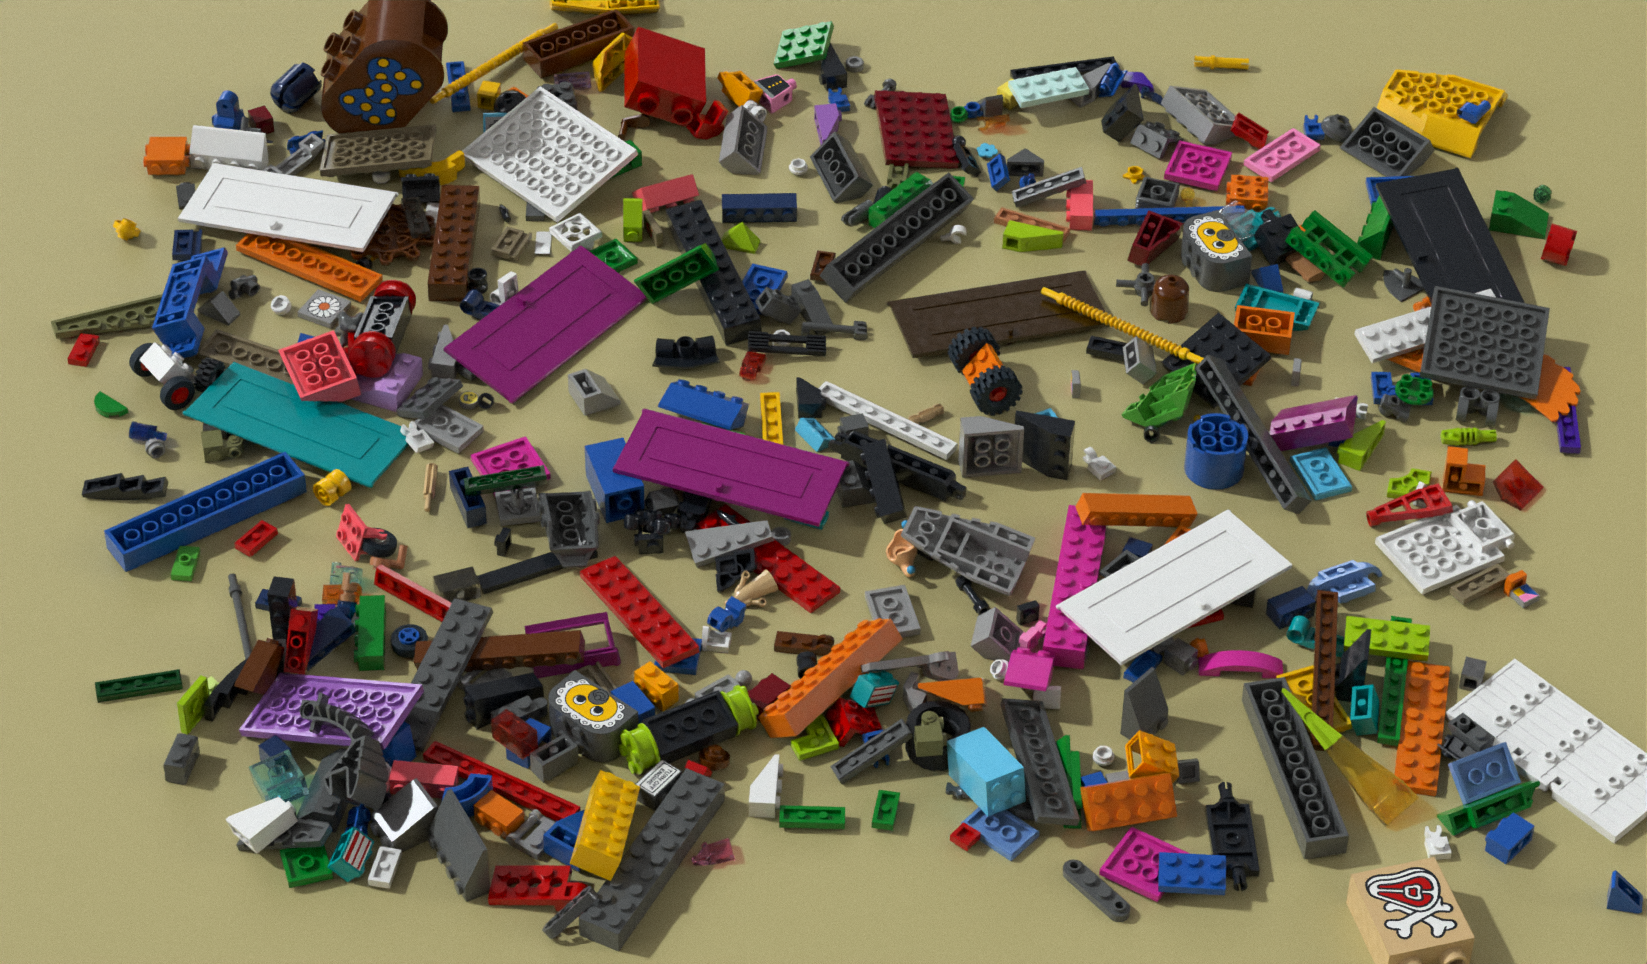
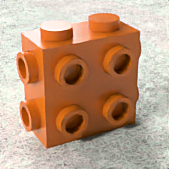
M150 137L149 144L145 145L147 156L143 158L144 167H147L148 175L185 174L186 167L190 165L188 155H190L191 144H188L187 137Z
M1231 175V182H1227L1226 193H1230L1226 194V205L1244 206L1245 213L1251 209L1255 212L1265 210L1268 204L1269 177Z

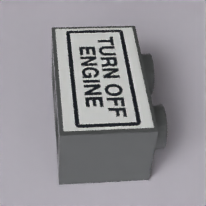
M663 759L660 760L635 784L640 786L637 801L656 811L682 775V771Z

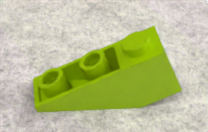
M1009 220L1003 233L1002 248L1016 252L1062 248L1064 232Z

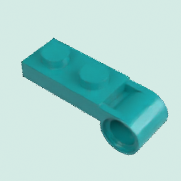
M1295 616L1286 633L1287 638L1293 643L1314 649L1315 628L1310 627L1311 623L1306 617ZM1337 635L1336 656L1341 657L1344 653V636Z

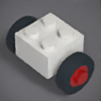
M156 342L142 344L133 351L129 360L132 371L141 377L154 375L158 381L164 384L160 391V400L168 409H182L193 399L195 394L193 383L196 381L194 379L195 375L192 373L194 369L186 362H182L184 358L177 352L172 354V350L164 344L160 346Z

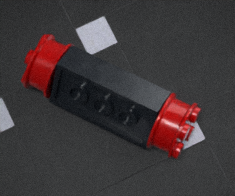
M399 280L384 281L376 288L374 296L370 297L354 335L353 347L349 353L350 364L358 374L369 378H377L385 375L390 370L416 305V295L407 283Z

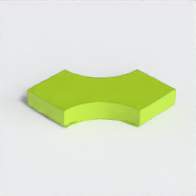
M1411 468L1410 473L1406 476L1389 479L1387 497L1396 499L1415 491L1419 481L1430 486L1432 471Z

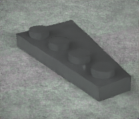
M297 819L298 822L264 849L323 847L333 829L330 824ZM240 839L236 844L238 850H252Z

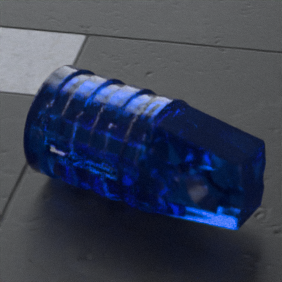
M133 421L129 429V438L147 442L150 438L154 439L156 437L166 441L167 433L157 431L158 426Z

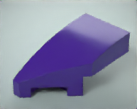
M1127 72L1121 82L1122 88L1132 87L1136 84L1140 92L1143 86L1150 89L1149 92L1155 91L1151 82L1142 72Z

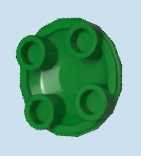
M1404 374L1395 385L1397 396L1402 401L1411 405L1426 404L1434 396L1432 381L1429 379H1421Z

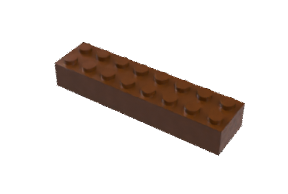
M442 185L427 283L429 301L461 302L469 291L470 281L468 273L472 269L481 204L480 186Z

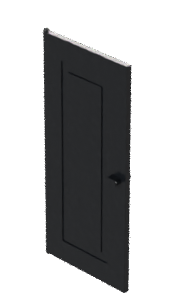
M1458 167L1376 183L1375 187L1431 303L1435 286L1469 293L1491 289L1496 298L1525 303Z

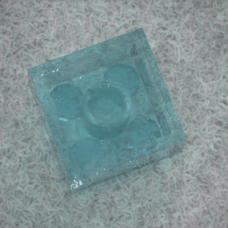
M289 749L249 766L254 786L264 802L280 797L285 803L287 801L292 802L309 794L305 777Z

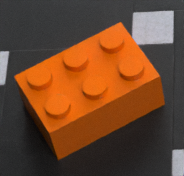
M1237 305L1234 325L1265 351L1289 355L1295 312Z

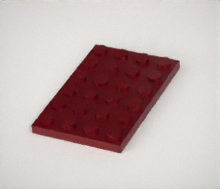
M875 90L874 100L885 165L905 166V163H909V166L958 169L959 161L952 146L954 134L946 94Z

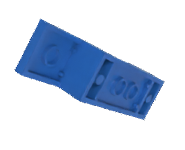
M225 247L193 255L190 260L172 264L152 326L153 331L162 344L172 350V354L177 352L183 358L197 355L205 328L195 315L194 309L200 294L211 293L217 290L228 255Z

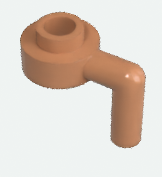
M400 544L397 561L371 556L369 565H373L374 570L381 564L387 568L403 569L408 546Z

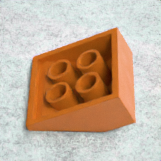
M983 678L918 683V688L921 691L968 708L970 712L983 711V707H987L986 688Z

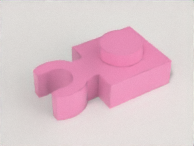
M1039 620L1035 627L1032 626L1027 632H1024L1019 639L1020 647L1030 649L1029 652H1031L1038 645V640L1045 636L1046 631L1043 629L1047 624Z

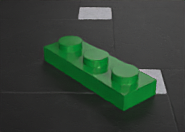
M780 805L779 828L845 829V807Z

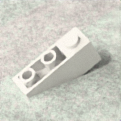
M777 754L773 756L750 786L749 817L775 818L776 809H780L781 797L777 796V793H781L782 780H778L779 776L783 777V764L779 763V755Z

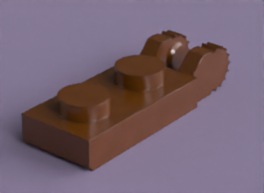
M777 631L774 651L791 654L809 651L815 655L824 656L831 652V646L834 645L835 640L832 636L826 634L818 636Z

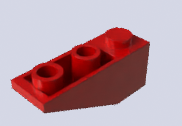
M305 607L291 609L284 672L303 675L306 673L316 632L318 609Z

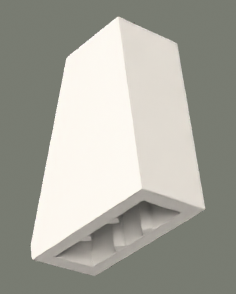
M280 797L226 818L233 834L256 854L298 822L294 814L296 812L294 806L289 801L285 803Z

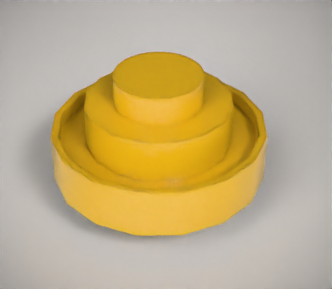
M123 218L122 221H114L113 227L116 228L115 231L121 239L128 241L129 238L139 237L141 232L136 227L137 223L129 219Z

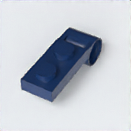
M470 290L460 303V309L465 314L481 320L500 306L485 301L483 295L477 290Z

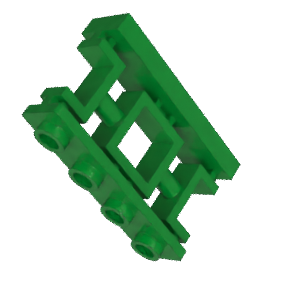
M1316 210L1311 212L1301 225L1306 230L1305 232L1296 226L1285 240L1342 287H1345L1355 275V272L1351 270L1352 267L1360 273L1366 269L1373 258L1369 252ZM1324 244L1325 246H1327L1330 250H1332L1335 253V255H1332L1321 245Z

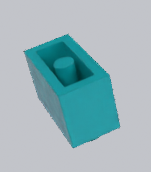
M1374 685L1352 687L1350 721L1356 736L1378 734L1379 698Z

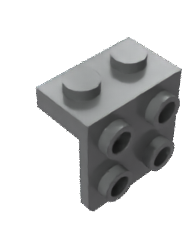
M1147 121L1137 126L1130 143L1159 159H1163L1169 143L1179 142V140L1183 141L1184 138L1179 136L1180 133L1175 130H1167L1165 125L1160 122L1152 123Z

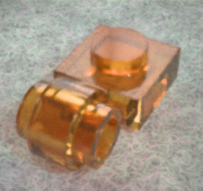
M350 583L357 585V590L353 595L356 596L355 602L350 603H357L360 600V596H362V587L358 583ZM342 584L323 585L322 604L344 605V601H340V596L344 592L341 590Z

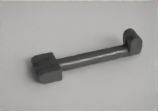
M854 321L853 326L802 322L801 336H807L810 334V330L851 333L854 335V339L866 340L868 338L867 323L865 321Z

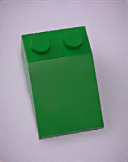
M1496 190L1489 231L1545 240L1549 213L1516 193Z

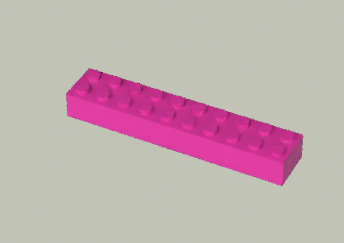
M1075 505L1068 506L1043 651L1051 652L1050 655L1055 656L1054 666L1084 669L1089 636L1061 610H1058L1056 605L1099 581L1108 525H1082Z

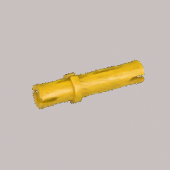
M1195 55L1194 57L1195 61H1202L1194 62V67L1246 70L1249 67L1247 64H1241L1249 63V58L1215 57V55H1211V57Z

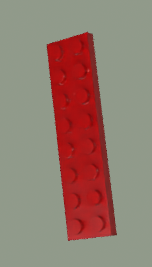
M727 504L719 508V510L729 515H735V520L739 524L751 523ZM715 511L704 518V520L698 522L696 530L729 525ZM775 539L772 542L754 548L757 553V569L754 572L760 575L767 569L774 578L778 590L809 613L814 612L840 593V587Z
M616 556L580 570L582 580L662 668L699 653V645Z

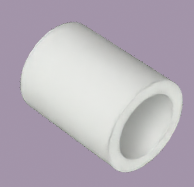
M1296 288L1293 296L1312 301L1313 292Z

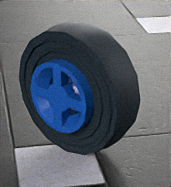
M415 624L402 625L393 631L390 640L391 647L397 655L404 658L415 657L416 642L428 641V635L421 626Z

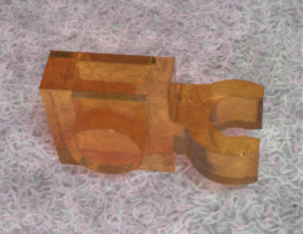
M1009 114L978 118L977 121L984 122V127L978 128V131L988 129L989 125H994L995 128L1004 127L1005 123L1010 122Z

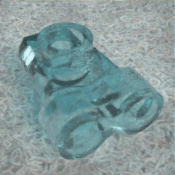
M332 562L331 586L342 584L343 573L354 574L350 578V584H361L362 568L341 565V562Z

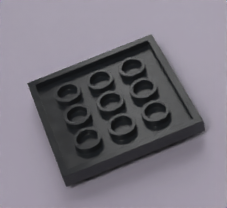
M1219 312L1181 344L1182 348L1186 347L1190 349L1191 353L1205 358L1207 355L1222 359L1239 386L1272 359L1267 351ZM1170 354L1162 361V365L1170 372L1195 363L1188 359H1180L1179 356L1176 357L1174 354ZM1196 372L1193 392L1215 409L1218 406L1217 402L1198 372Z

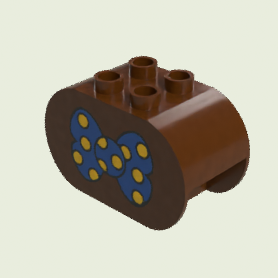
M368 0L359 12L353 9L348 13L343 23V31L340 34L333 32L329 35L323 48L327 56L321 70V76L324 77L321 112L326 123L336 133L406 127L441 88L444 82V67L441 63L443 42L448 34V22L442 10L431 0Z

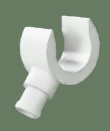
M962 225L953 226L950 229V233L940 236L941 241L951 240L955 244H961V237L955 234L961 233L967 236L966 228Z

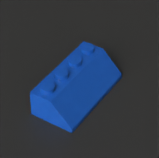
M682 379L670 383L658 404L659 408L728 430L744 426L749 404L743 402L744 399L732 396V398L725 396L726 393L710 392L707 391L708 388L705 386L696 385L695 387L689 385V381Z

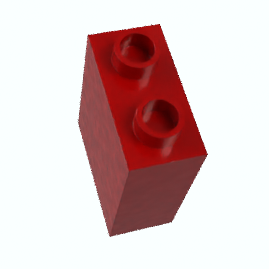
M638 26L625 51L624 107L687 127L693 120L694 113L700 114L706 104L705 48Z

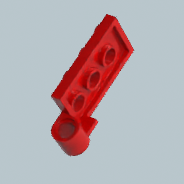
M495 865L488 903L489 905H554L555 910L560 911L588 885L570 882L572 876L571 865ZM513 883H518L515 887H509ZM535 883H540L537 887H531ZM557 883H561V884H562L561 886L556 887V888H555V887H552L554 884H557Z

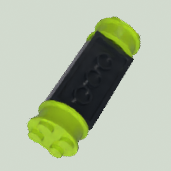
M736 685L732 691L727 693L717 690L646 718L637 725L636 729L631 731L622 730L620 735L622 743L619 744V751L623 757H626L631 773L640 775L644 769L654 767L662 759L671 763L699 752L710 745L719 744L740 734L741 730L746 728L750 730L755 729L757 725L756 715L759 714L758 708L755 703L751 702L745 686Z

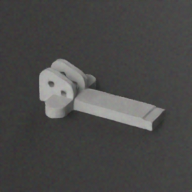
M949 651L861 665L862 673L911 667L922 668L924 676L935 681L953 680L959 673L956 652Z

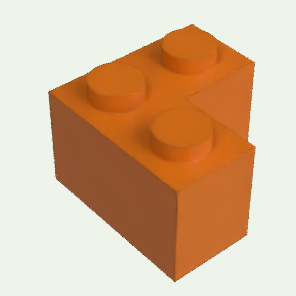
M1448 446L1442 489L1444 492L1483 496L1486 465L1467 463L1468 448Z

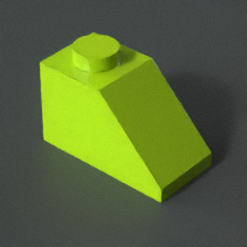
M623 199L624 242H642L643 240L642 199Z

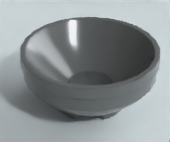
M1339 114L1329 115L1321 122L1323 132L1338 142H1345L1353 132L1349 119L1346 116Z

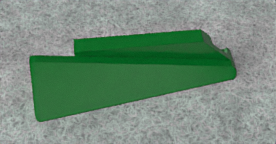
M1065 735L1055 742L1080 820L1077 826L1063 825V827L1082 829L1079 751H1070V735Z
M1528 781L1439 813L1437 818L1452 836L1459 834L1470 826L1472 828L1482 827L1510 816L1513 812L1517 813L1530 808L1533 803L1531 798L1535 788L1539 787L1540 781Z

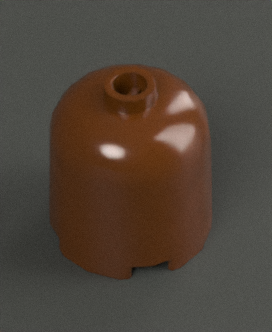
M1164 275L1154 284L1150 312L1156 320L1160 321L1161 318L1168 320L1170 324L1184 320L1189 309L1188 283L1178 275Z

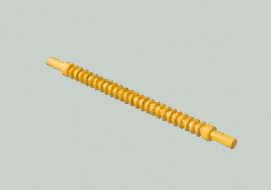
M553 23L545 29H539L533 35L531 34L526 39L519 41V43L498 54V56L484 62V64L466 73V75L455 80V82L443 87L439 93L429 100L430 103L435 104L443 98H449L467 85H470V83L488 74V72L505 64L509 59L511 60L516 55L523 53V42L551 33L558 29V25Z
M1043 287L1041 290V294L1056 300L1060 305L1069 307V309L1073 308L1074 311L1078 310V313L1087 314V317L1092 319L1096 318V321L1110 325V327H1114L1116 330L1119 329L1120 332L1123 331L1125 334L1128 333L1129 336L1133 335L1134 338L1137 336L1144 342L1146 341L1147 344L1151 343L1152 346L1156 345V348L1166 352L1170 351V354H1174L1176 357L1179 356L1180 359H1188L1197 364L1204 359L1191 353L1190 349L1186 347L1182 348L1181 345L1177 346L1172 341L1163 340V337L1159 338L1158 335L1154 336L1149 331L1140 330V327L1131 325L1129 322L1126 323L1121 318L1117 319L1112 314L1103 313V310L1099 311L1098 308L1094 309L1093 306L1085 305L1080 300L1076 301L1071 296L1067 297L1065 293H1057L1046 287Z

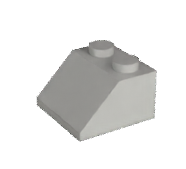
M994 607L977 617L971 647L985 659H1004L1009 662L1012 651L1020 647L1019 639L1023 631L998 608Z

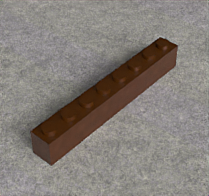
M581 630L481 637L464 671H491L502 668H533L545 665L555 666L584 663L585 639ZM432 641L416 642L414 664L417 670Z

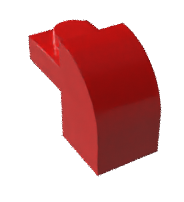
M714 100L707 114L694 113L693 120L686 128L698 139L707 140L716 137L724 130L725 126L722 122L729 111L720 101Z

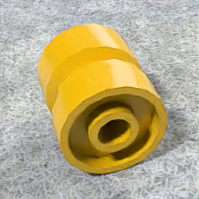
M339 469L333 470L325 478L313 485L314 495L325 506H330L339 497H342L351 490L349 478Z

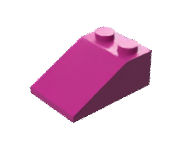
M1023 647L1013 650L1004 685L1046 691L1052 681L1055 656L1050 655L1051 652L1039 650L1038 653L1029 652L1030 649Z

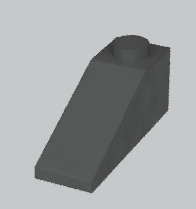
M809 279L792 284L791 296L797 299V304L801 309L800 314L806 322L833 324L817 289ZM814 331L816 335L829 333L827 331Z

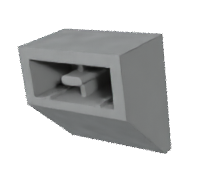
M588 369L568 374V391L584 416L621 404V401L603 376Z

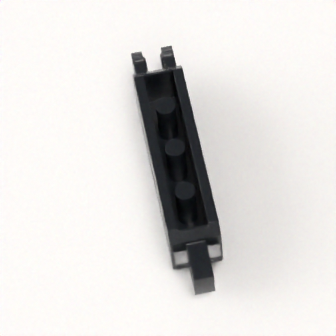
M683 491L684 500L679 502L677 513L680 514V532L684 533L685 531L694 530L696 524L707 517L712 498Z

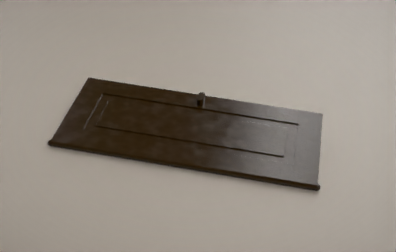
M1085 270L887 302L912 358L948 353L949 344H953L952 339H957L958 333H965V329L970 331L971 327H976L977 330L979 327H983L984 330L987 328L994 336L998 345L1110 327V325L1096 321V318L1087 317V314L1078 313V310L1069 309V307L1058 304L1056 300L1041 294L1042 288L1046 287L1057 293H1065L1067 297L1071 296L1076 301L1080 300L1085 305L1089 304L1090 307L1093 306L1094 309L1098 308L1099 311L1103 310V313H1105Z

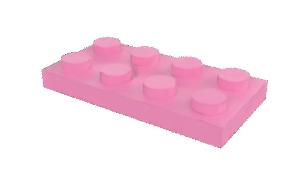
M1292 128L1244 159V166L1262 177H1269L1268 181L1273 182L1319 152L1321 145Z

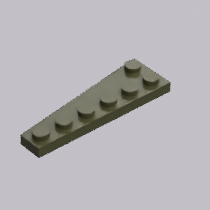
M163 294L51 321V326L56 339L79 336L80 333L97 334L153 326Z

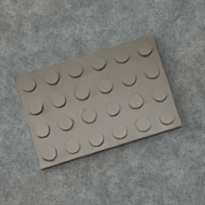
M436 124L329 134L326 136L320 175L321 177H334L344 174L350 176L355 173L369 174L376 171L389 172L397 169H423L432 166L437 133Z

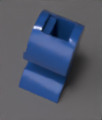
M731 596L726 602L725 610L719 606L712 610L708 616L707 624L720 632H725L728 628L738 627L744 620L746 604Z

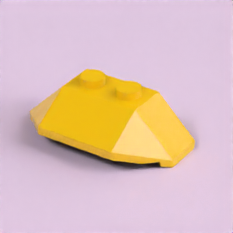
M621 33L593 61L594 78L599 92H603L625 71V51L632 39L631 36Z

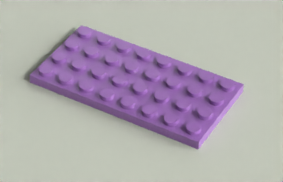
M280 673L239 731L245 737L269 739L276 735L281 740L350 746L351 739L341 728L322 725L320 733L315 734L309 731L311 722L300 716L302 699L317 701L319 692L329 696L328 704L340 707L369 726L368 728L375 733L371 738L379 741L381 749L385 750L423 694L424 689L422 684Z

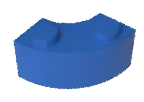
M470 773L468 779L461 785L445 788L443 798L447 790L452 789L467 816L472 817L474 816V804L490 790L493 791L492 775Z

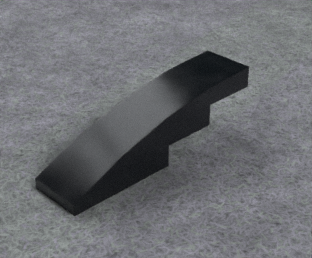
M122 473L85 480L81 495L85 498L102 500L150 499L166 496L169 482L166 477L146 480L144 475L125 478Z
M248 658L227 674L212 691L203 705L205 720L213 722L221 707L230 709L238 694L247 695L248 690L234 685Z

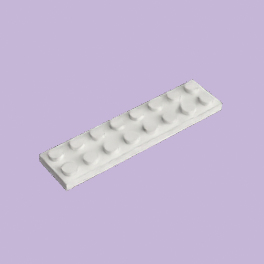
M1491 289L1475 293L1496 298ZM1431 307L1356 329L1354 335L1371 363L1424 348Z

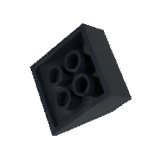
M1016 410L1015 424L1024 426L1022 462L1047 477L1068 480L1073 459L1075 421Z

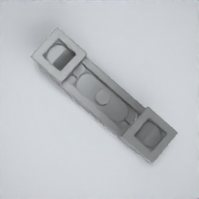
M311 133L298 143L300 149L276 167L270 164L262 171L295 176L311 163L321 151L325 142Z

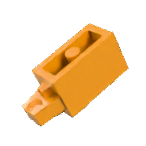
M742 71L719 72L717 79L723 84L721 91L728 99L732 100L738 107L744 106L749 100L759 104L763 90Z

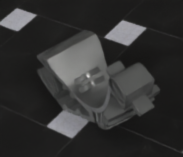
M319 692L317 701L302 699L300 716L311 722L310 732L318 734L321 731L322 725L341 728L351 739L348 749L323 778L329 795L357 807L361 803L379 810L387 789L388 771L386 770L385 759L382 757L383 752L379 741L371 738L375 733L359 717L340 707L328 704L329 696Z

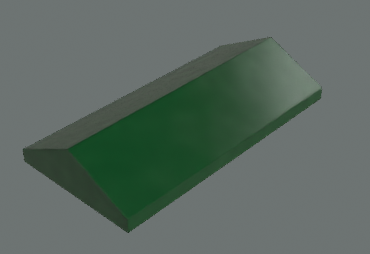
M544 465L463 478L467 497L547 484Z

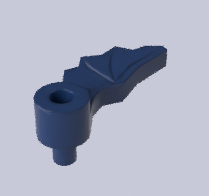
M1143 86L1140 92L1141 98L1149 97L1161 105L1162 96L1149 92L1150 89Z

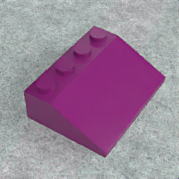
M1353 395L1281 409L1271 421L1269 434L1280 451L1353 438L1358 397Z

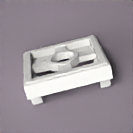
M581 213L549 227V233L571 252L580 245L590 251L594 246V241L602 237V232ZM574 228L581 230L580 232L573 233ZM589 229V235L583 234L584 230ZM573 236L578 237L579 240L570 241L567 238Z

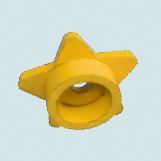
M1131 166L1128 167V173L1124 174L1123 178L1130 179L1135 184L1146 176L1143 175V168Z

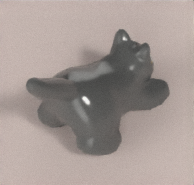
M344 310L337 313L339 326L335 329V334L337 337H340L342 347L348 346V333L356 332L364 313L358 312L355 316H349Z

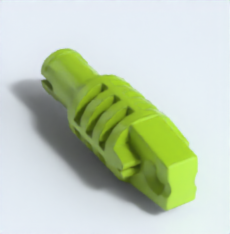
M1453 428L1442 430L1440 438L1442 444L1477 445L1479 442H1496L1497 433L1495 429Z

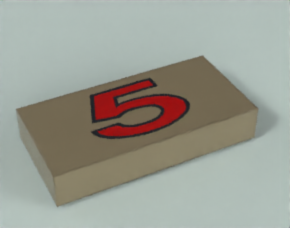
M649 210L643 211L644 229L656 248L663 247V231Z

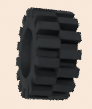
M206 357L205 360L201 361L202 364L199 363V369H196L195 372L197 375L194 376L196 380L194 385L197 391L203 393L225 371L226 367L222 361Z

